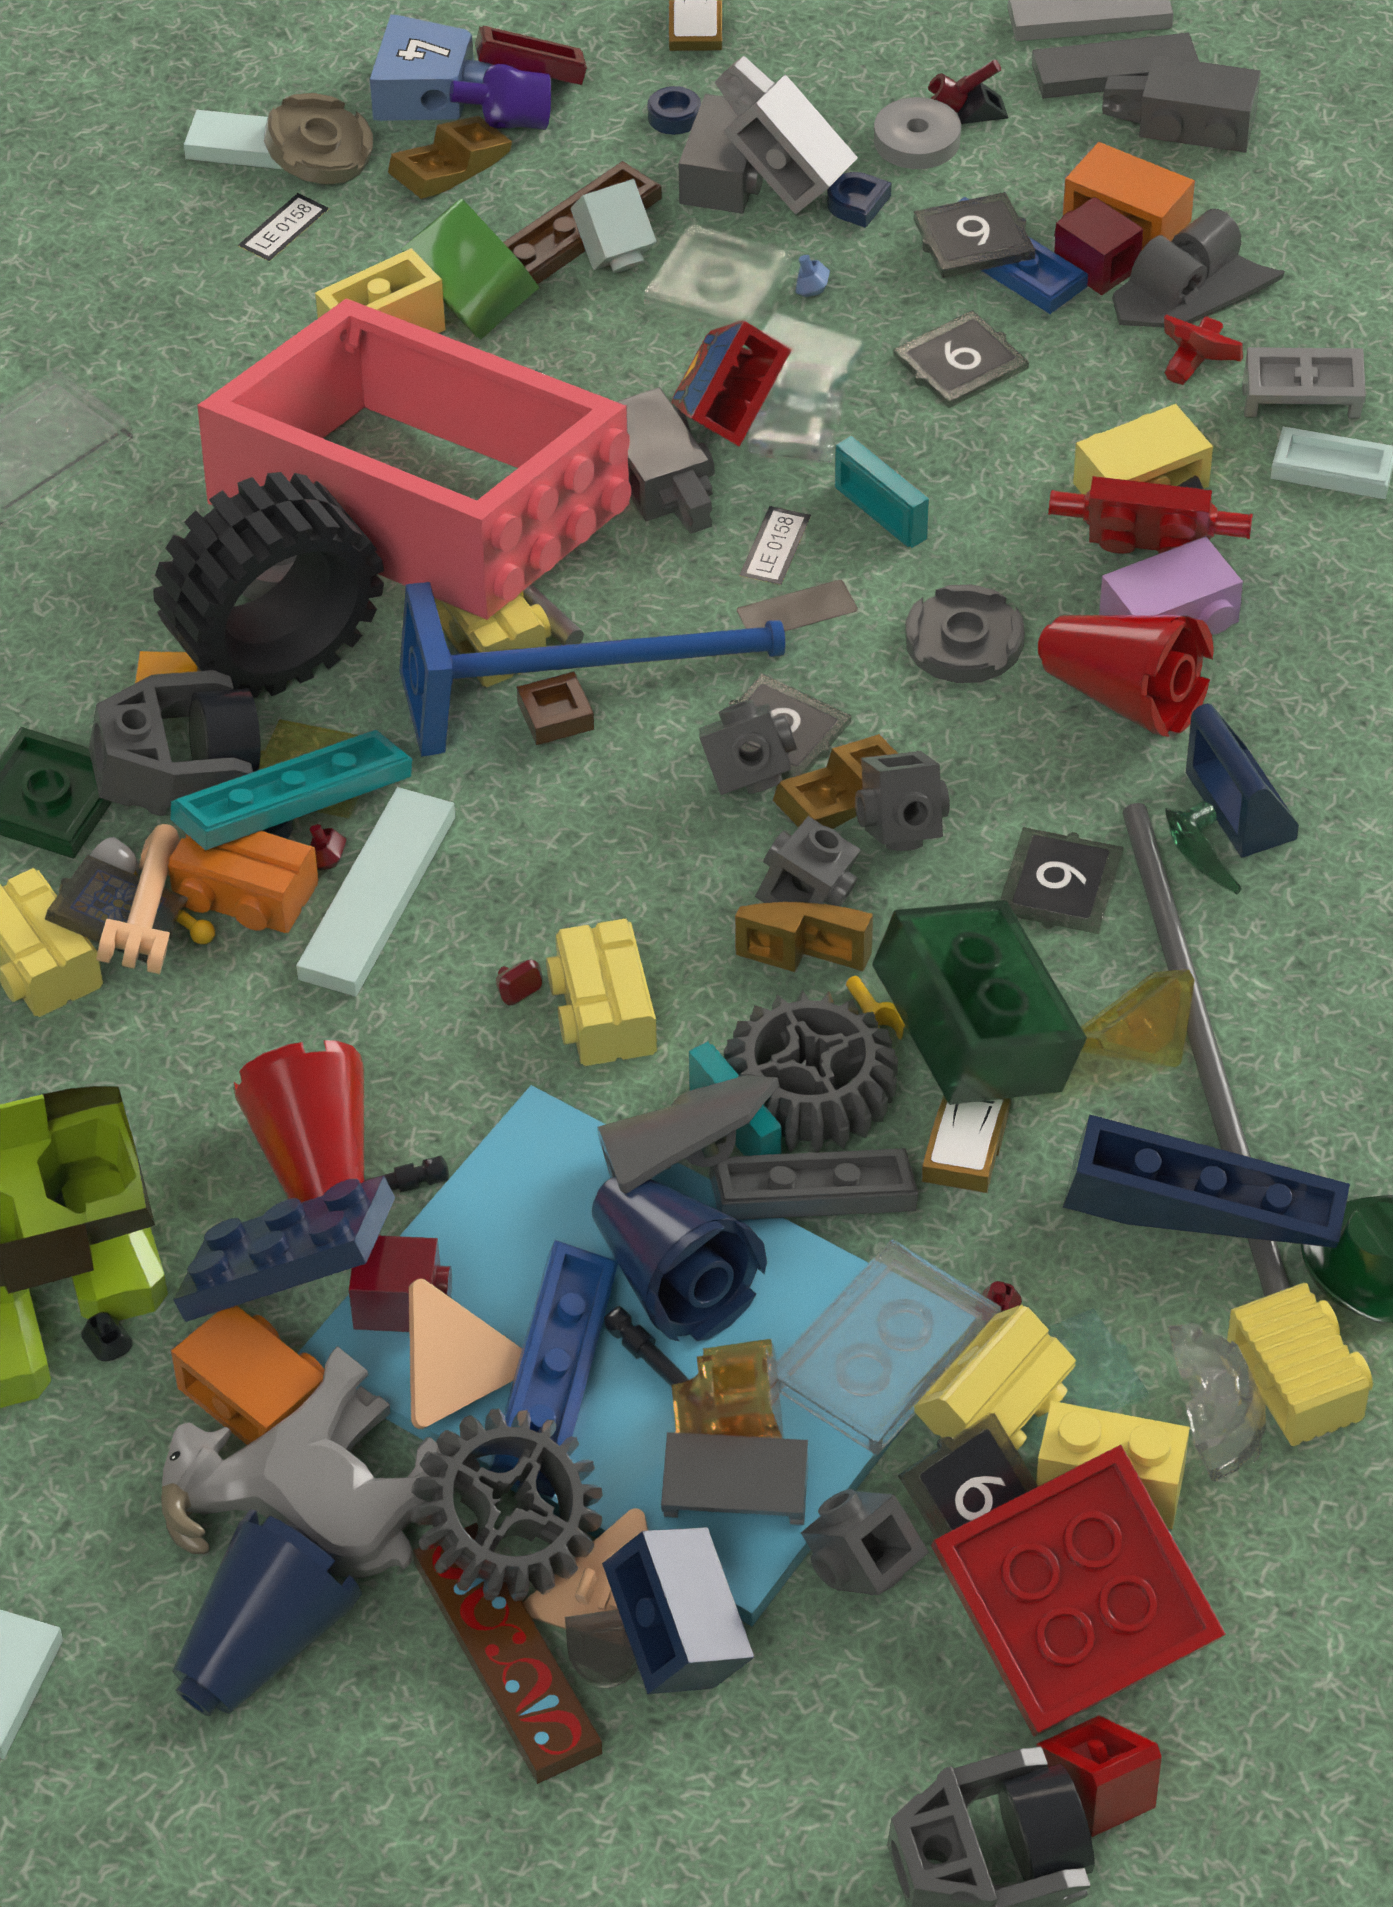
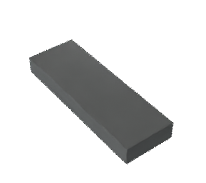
M1189 32L1032 50V67L1042 99L1104 92L1108 75L1148 76L1154 55L1198 62L1199 59Z
M906 1148L727 1157L725 1161L715 1166H710L709 1170L717 1210L737 1220L916 1211L919 1195Z

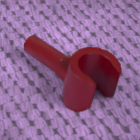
M994 59L970 75H965L957 82L943 73L937 74L928 85V91L935 94L930 99L948 105L957 113L963 107L968 92L999 73L1001 66Z

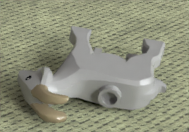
M336 1346L325 1364L323 1380L314 1393L295 1412L228 1458L223 1460L218 1454L231 1435L229 1428L224 1427L214 1432H205L191 1423L179 1425L173 1433L170 1449L163 1468L162 1513L166 1520V1528L174 1543L192 1554H206L209 1551V1544L201 1538L204 1536L205 1530L189 1518L192 1513L212 1514L230 1510L249 1511L252 1509L260 1512L265 1518L270 1515L282 1521L324 1550L335 1560L328 1570L334 1576L347 1578L350 1575L352 1578H365L379 1574L392 1566H400L404 1570L410 1565L413 1552L410 1541L405 1537L402 1530L412 1523L411 1512L413 1509L427 1502L412 1494V1484L416 1478L429 1476L420 1466V1462L426 1452H441L437 1443L432 1438L426 1437L417 1449L415 1468L408 1477H373L367 1466L351 1454L350 1450L373 1427L390 1414V1404L382 1397L371 1394L362 1386L356 1389L368 1376V1371L341 1348ZM477 1459L465 1465L476 1472L480 1470Z

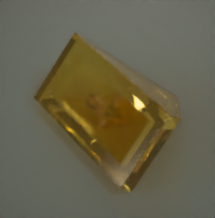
M1189 969L1151 973L1066 1037L1064 1042L1067 1048L1076 1052L1176 1068L1182 1061L1195 983Z

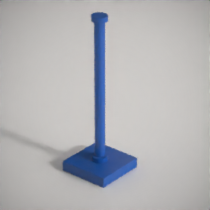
M430 582L406 584L399 671L422 757L445 753L453 679L767 651L770 657L784 655L786 642L781 620L767 621L765 627L451 655L449 649H447Z

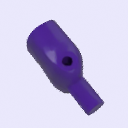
M495 64L485 71L482 83L452 80L449 99L450 102L482 105L485 122L494 128L523 127L546 130L551 110L550 75L546 73L521 71L508 65Z

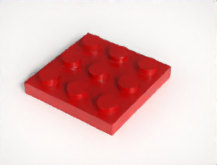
M1121 1444L940 1536L931 1544L934 1553L1033 1737L1221 1640L1226 1635Z

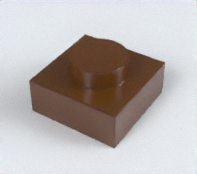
M574 671L516 687L518 706L536 745L594 730V713Z

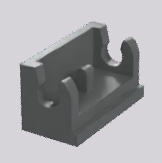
M667 1432L661 1509L664 1512V1517L678 1518L679 1510L789 1516L790 1524L804 1525L808 1479V1440Z

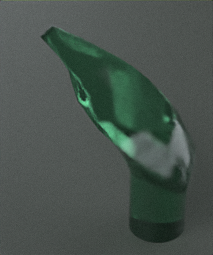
M1202 801L1184 812L1165 808L1170 835L1187 861L1203 875L1237 895L1242 890L1241 886L1217 855L1214 844L1202 832L1204 828L1216 821V812L1213 806L1208 802Z

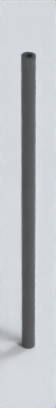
M1142 803L1130 804L1123 810V818L1221 1150L1251 1157L1147 808ZM1247 1238L1264 1296L1266 1297L1290 1288L1277 1242Z

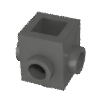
M753 700L733 704L718 712L720 721L699 728V738L720 795L745 786L748 794H753L778 785L783 780L781 773L791 770L788 753L798 749L786 715L774 718L769 703L758 707L755 706ZM749 741L756 742L761 746L753 752H747L741 748L744 743Z
M922 751L861 758L863 790L856 792L855 809L858 822L861 827H865L866 832L883 845L886 844L887 849L896 851L918 849L923 846V840L943 837L942 817H947L949 814L950 800L946 783L940 780L939 763Z
M808 816L792 836L782 831L770 847L763 861L770 868L755 897L764 903L808 902L841 907L858 880V877L851 874L850 870L861 849L842 838L835 830L823 826Z
M853 1489L841 1491L827 1499L818 1509L820 1517L801 1532L813 1553L811 1563L815 1572L828 1586L838 1591L880 1595L897 1584L910 1568L929 1553L894 1494L857 1492Z

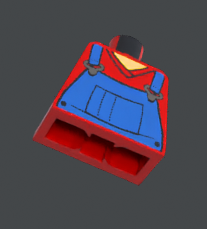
M744 320L711 330L705 336L671 403L693 421L735 446L740 447L792 349Z

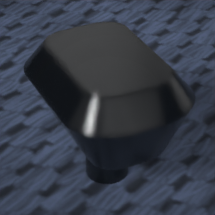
M100 1312L90 1317L81 1331L82 1339L100 1361L115 1360L126 1354L132 1347L131 1337L118 1319L107 1312Z

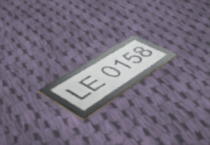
M297 193L237 246L271 261L330 208Z
M769 506L739 576L782 585L811 515Z

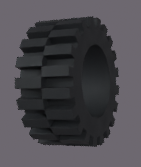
M282 472L267 473L265 484L261 487L251 477L238 482L239 494L229 498L222 490L209 500L214 509L204 517L195 510L184 521L190 532L185 538L173 535L165 548L173 557V560L159 562L155 574L162 586L153 588L154 601L160 608L157 613L163 624L201 671L213 670L230 676L233 689L248 688L253 698H258L262 686L266 688L271 696L286 691L288 680L296 678L301 684L314 678L312 669L323 663L329 670L341 659L335 652L344 643L353 648L363 636L356 626L360 621L372 622L377 608L369 598L382 596L384 582L377 575L384 571L382 559L375 552L377 548L326 487L318 481L313 484L306 475L297 473L293 474L290 482ZM297 555L287 574L270 591L251 602L234 606L242 593L257 577L277 563Z

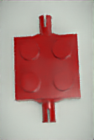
M1092 476L1091 489L1086 495L1051 490L1048 515L1083 518V521L1089 525V542L1098 543L1102 549L1118 554L1131 553L1135 548L1156 550L1160 554L1205 536L1210 540L1214 537V534L1250 540L1253 514L1251 513L1242 514L1217 511L1218 508L1212 503V490Z

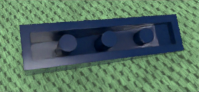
M1089 1115L1076 1148L1063 1208L1127 1225L1336 1248L1339 1243L1350 1184Z

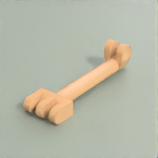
M160 824L155 827L145 840L139 869L142 872L127 923L106 919L96 961L109 963L115 948L125 950L122 966L135 969L140 953L148 955L147 972L161 973L170 932L152 929L167 875L170 876L168 869L169 858L180 842L178 832L173 826Z

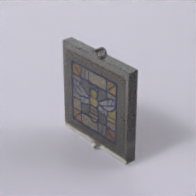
M87 855L71 878H63L61 880L59 894L47 909L45 920L100 943L106 919L127 923L140 877ZM163 888L152 929L170 932L169 939H171L175 930L174 923L185 909L188 897ZM115 948V950L124 953L125 951L122 949ZM139 953L138 960L147 963L148 955Z

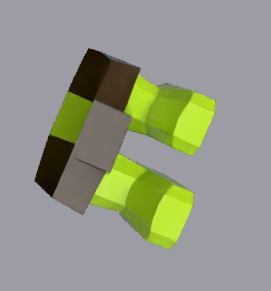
M119 1086L70 1088L0 1104V1408L38 1399L51 1382L29 1288L71 1277L82 1317L89 1319L97 1313L107 1312L117 1318L118 1321L156 1312L168 1295L164 1270L151 1227L155 1226ZM61 1190L65 1207L54 1202Z

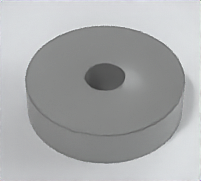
M922 97L900 99L885 106L875 118V148L882 158L896 166L908 169L933 168L949 161L960 147V119L952 108L940 101Z

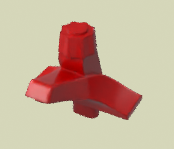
M1166 314L1164 316V331L1177 343L1179 348L1169 361L1164 373L1168 380L1184 385L1205 359L1241 361L1243 359V343L1220 335L1224 326L1215 319L1204 317L1199 326Z

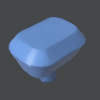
M803 255L799 258L801 266L795 292L803 297L821 294L827 285L830 270L820 261H811L809 255Z

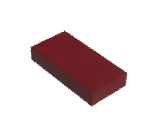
M484 25L483 27L479 26L475 41L478 61L493 65L504 64L521 71L546 73L553 79L578 85L583 84L587 66L581 48Z

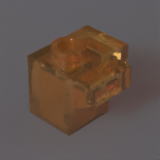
M771 1339L703 1348V1356H697L698 1374L688 1381L672 1385L676 1433L784 1439L776 1354Z

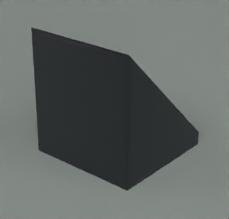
M980 83L972 91L968 92L963 107L957 112L961 124L1009 118L1002 97L983 83Z

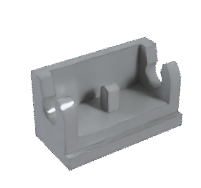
M1248 347L1242 381L1243 396H1246L1244 417H1256L1259 404L1349 405L1348 418H1360L1366 397L1363 348Z

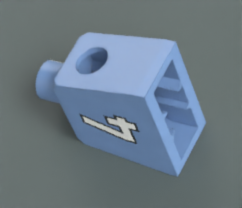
M391 14L370 77L373 120L458 119L461 117L464 104L450 102L449 91L451 81L482 83L485 71L493 64L474 60L472 34L466 29Z

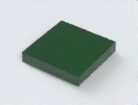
M20 727L0 756V835L74 859L112 801L99 798L88 747Z

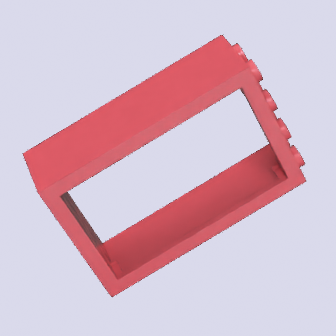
M347 298L197 405L208 504L212 505L209 499L222 490L229 498L239 494L238 482L251 477L261 487L265 484L267 473L282 472L289 482L294 473L306 475L313 484L318 481L326 487L377 548L375 552L382 559L384 571L378 575L405 586L406 584L430 582L434 598L486 620L507 603L513 601L529 585L545 572L550 571L555 564L581 543L586 542L592 534L614 516L620 514L630 504L631 485L628 472L630 437L627 433L626 405ZM363 408H367L518 469L478 500H475L323 438Z

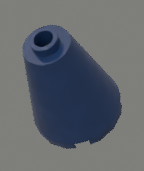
M615 1176L608 1179L599 1188L592 1205L593 1220L652 1324L669 1339L679 1341L677 1336L691 1335L696 1341L709 1339L731 1326L749 1308L756 1296V1293L749 1287L752 1284L757 1269L765 1274L767 1257L763 1241L747 1224L652 1179H649L629 1193L620 1191Z
M250 1509L242 1521L238 1523L172 1670L174 1675L181 1681L175 1690L176 1693L190 1706L206 1716H211L216 1708L230 1714L353 1609L354 1604L362 1595L357 1582L349 1575L344 1583L340 1585L327 1573L335 1560L324 1550L295 1529L270 1515L260 1526L257 1510Z

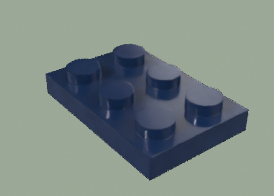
M383 1175L362 1183L358 1179H348L332 1186L323 1196L302 1203L297 1198L287 1199L271 1207L263 1216L241 1222L239 1218H231L213 1226L204 1235V1241L193 1262L188 1266L187 1274L173 1299L184 1321L188 1322L366 1264L395 1200V1196L385 1176Z

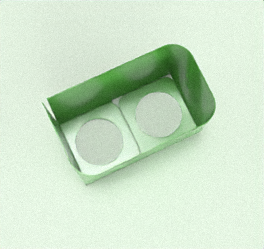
M462 198L457 200L401 248L403 252L412 248L442 279L444 303L459 319L463 320V324L480 340L539 289V286L519 259Z

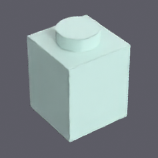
M634 179L585 194L570 208L593 270L610 265L613 273H618L636 267L644 262L642 254L646 253L657 242Z

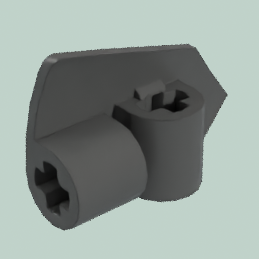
M1210 209L1177 233L1172 241L1163 235L1153 238L1138 255L1132 268L1130 280L1113 293L1112 300L1119 325L1164 327V316L1166 314L1192 323L1281 280L1284 277L1285 271L1256 264L1238 255L1241 246V233L1236 222L1226 212L1220 209Z
M744 1075L688 1091L678 1096L669 1107L598 1126V1136L610 1178L615 1176L620 1191L629 1193L662 1171L670 1169L672 1165L684 1158L689 1163L700 1167L715 1166L725 1161L735 1146L736 1130L749 1123L764 1102L780 1087L778 1078Z

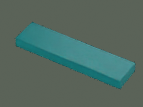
M373 730L171 801L170 820L203 849L208 850L409 778L412 773V758L378 730Z

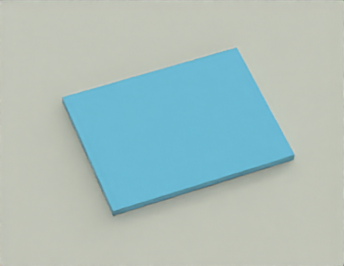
M530 1085L400 1235L403 1237L438 1238L440 1265L452 1267L451 1299L521 1348L524 1344L547 1257L555 1240L616 1261L592 1217V1205L597 1192L610 1179L597 1131L598 1126L605 1124ZM678 1162L672 1165L670 1169H666L651 1178L717 1210L710 1179ZM785 1218L739 1220L747 1224L764 1243L767 1257L765 1274L757 1269L752 1284L749 1287L756 1293V1296L749 1308L731 1326L709 1339L696 1341L691 1335L677 1336L679 1341L669 1339L652 1324L618 1264L605 1315L617 1306L624 1308L631 1315L632 1324L634 1326L641 1325L655 1338V1346L685 1374L722 1414V1419L716 1424L708 1420L641 1357L636 1359L622 1345V1337L617 1339L606 1330L603 1319L572 1436L577 1437L579 1445L570 1456L573 1463L581 1460H592L595 1469L581 1483L596 1485L602 1488L603 1496L601 1499L587 1507L602 1516V1524L597 1531L588 1532V1534L598 1538L633 1508L644 1512L648 1531L708 1527L741 1621L750 1626L755 1624L811 1550L801 1532L820 1517L818 1513L820 1506L827 1499L841 1491L848 1489L857 1490L914 1415V1405L954 1362L976 1333L975 1318ZM349 1294L297 1353L299 1355L302 1352L310 1354L325 1369V1364L330 1354L338 1346L368 1371V1376L356 1389L362 1386L371 1394L382 1397L390 1404V1414L385 1419L422 1440L430 1437L435 1442L445 1430L460 1436L459 1424L463 1418L469 1415L476 1418L484 1429L486 1416L490 1410L499 1408L504 1415L513 1381L424 1429L414 1427L411 1422L409 1332L353 1330ZM667 1432L808 1440V1479L804 1525L790 1524L789 1516L679 1510L678 1518L664 1517V1512L661 1509ZM492 1455L477 1458L480 1468L489 1469ZM513 1485L510 1490L516 1492L519 1486ZM539 1493L545 1502L554 1507L553 1514L560 1517L556 1494L552 1498Z

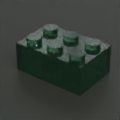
M1007 900L894 910L872 966L948 1104L953 1105L1062 1092L1087 1037Z

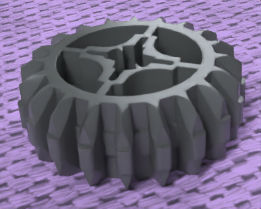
M802 989L797 1002L788 1003L779 995H776L772 1004V1010L754 1005L750 1021H737L736 1029L733 1031V1039L727 1040V1046L724 1049V1058L739 1075L738 1077L752 1075L778 1078L780 1087L763 1105L781 1125V1136L785 1137V1143L790 1152L799 1144V1140L811 1141V1146L817 1153L823 1146L824 1140L832 1139V1141L844 1149L849 1140V1131L866 1138L869 1129H871V1121L883 1122L884 1115L888 1111V1104L893 1102V1097L896 1095L897 1078L895 1076L898 1074V1057L895 1055V1049H892V1040L888 1029L878 1028L874 1012L858 1015V1008L854 999L840 1006L835 1005L829 991L821 1001L809 1000Z
M499 1408L490 1410L486 1416L485 1429L472 1415L463 1418L459 1424L460 1436L445 1430L436 1441L441 1453L426 1452L420 1462V1466L429 1476L416 1478L411 1488L412 1494L419 1499L427 1501L413 1509L411 1512L412 1522L419 1525H433V1528L429 1529L419 1539L420 1549L431 1550L441 1546L444 1553L434 1565L436 1572L443 1574L455 1563L464 1570L457 1581L459 1590L467 1591L478 1577L484 1580L483 1594L486 1600H495L500 1593L503 1582L507 1583L509 1594L514 1601H523L528 1595L529 1581L541 1594L549 1593L555 1587L554 1573L565 1579H570L575 1574L578 1566L573 1556L586 1558L594 1548V1543L585 1533L597 1531L602 1524V1516L596 1511L587 1508L601 1499L603 1496L602 1488L596 1485L581 1483L595 1469L593 1461L581 1460L576 1463L572 1462L570 1456L579 1445L577 1437L571 1436L566 1438L560 1446L550 1439L556 1431L554 1420L547 1419L538 1432L530 1430L531 1418L528 1410H520L516 1414L511 1427L507 1426L505 1416ZM500 1454L519 1458L516 1466L506 1473H495L483 1467L476 1472L465 1466L477 1458L488 1455ZM539 1470L548 1479L555 1491L559 1504L560 1518L553 1515L554 1507L545 1502L537 1492L536 1478ZM519 1480L520 1485L513 1497L518 1503L513 1508L512 1514L506 1516L495 1530L493 1528L494 1523L500 1514L496 1506L501 1501L500 1498L503 1494H507L515 1482ZM453 1491L462 1495L460 1502L469 1507L478 1519V1531L474 1540L462 1527L457 1517L453 1501ZM507 1536H519L531 1542L535 1537H538L550 1544L538 1552L524 1556H507L494 1552L499 1542Z

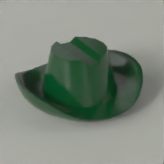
M1393 1195L1365 1197L1347 1201L1337 1247L1301 1244L1305 1267L1317 1287L1336 1304L1367 1319L1393 1323Z

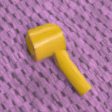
M858 976L850 977L846 982V987L863 1010L862 1012H874L878 1028H880L879 1025L892 1027L898 1039L901 1040L906 1016L900 1006L891 1002H876Z

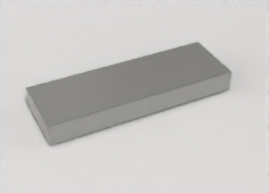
M1008 0L1007 3L1015 41L1172 28L1173 10L1170 0Z

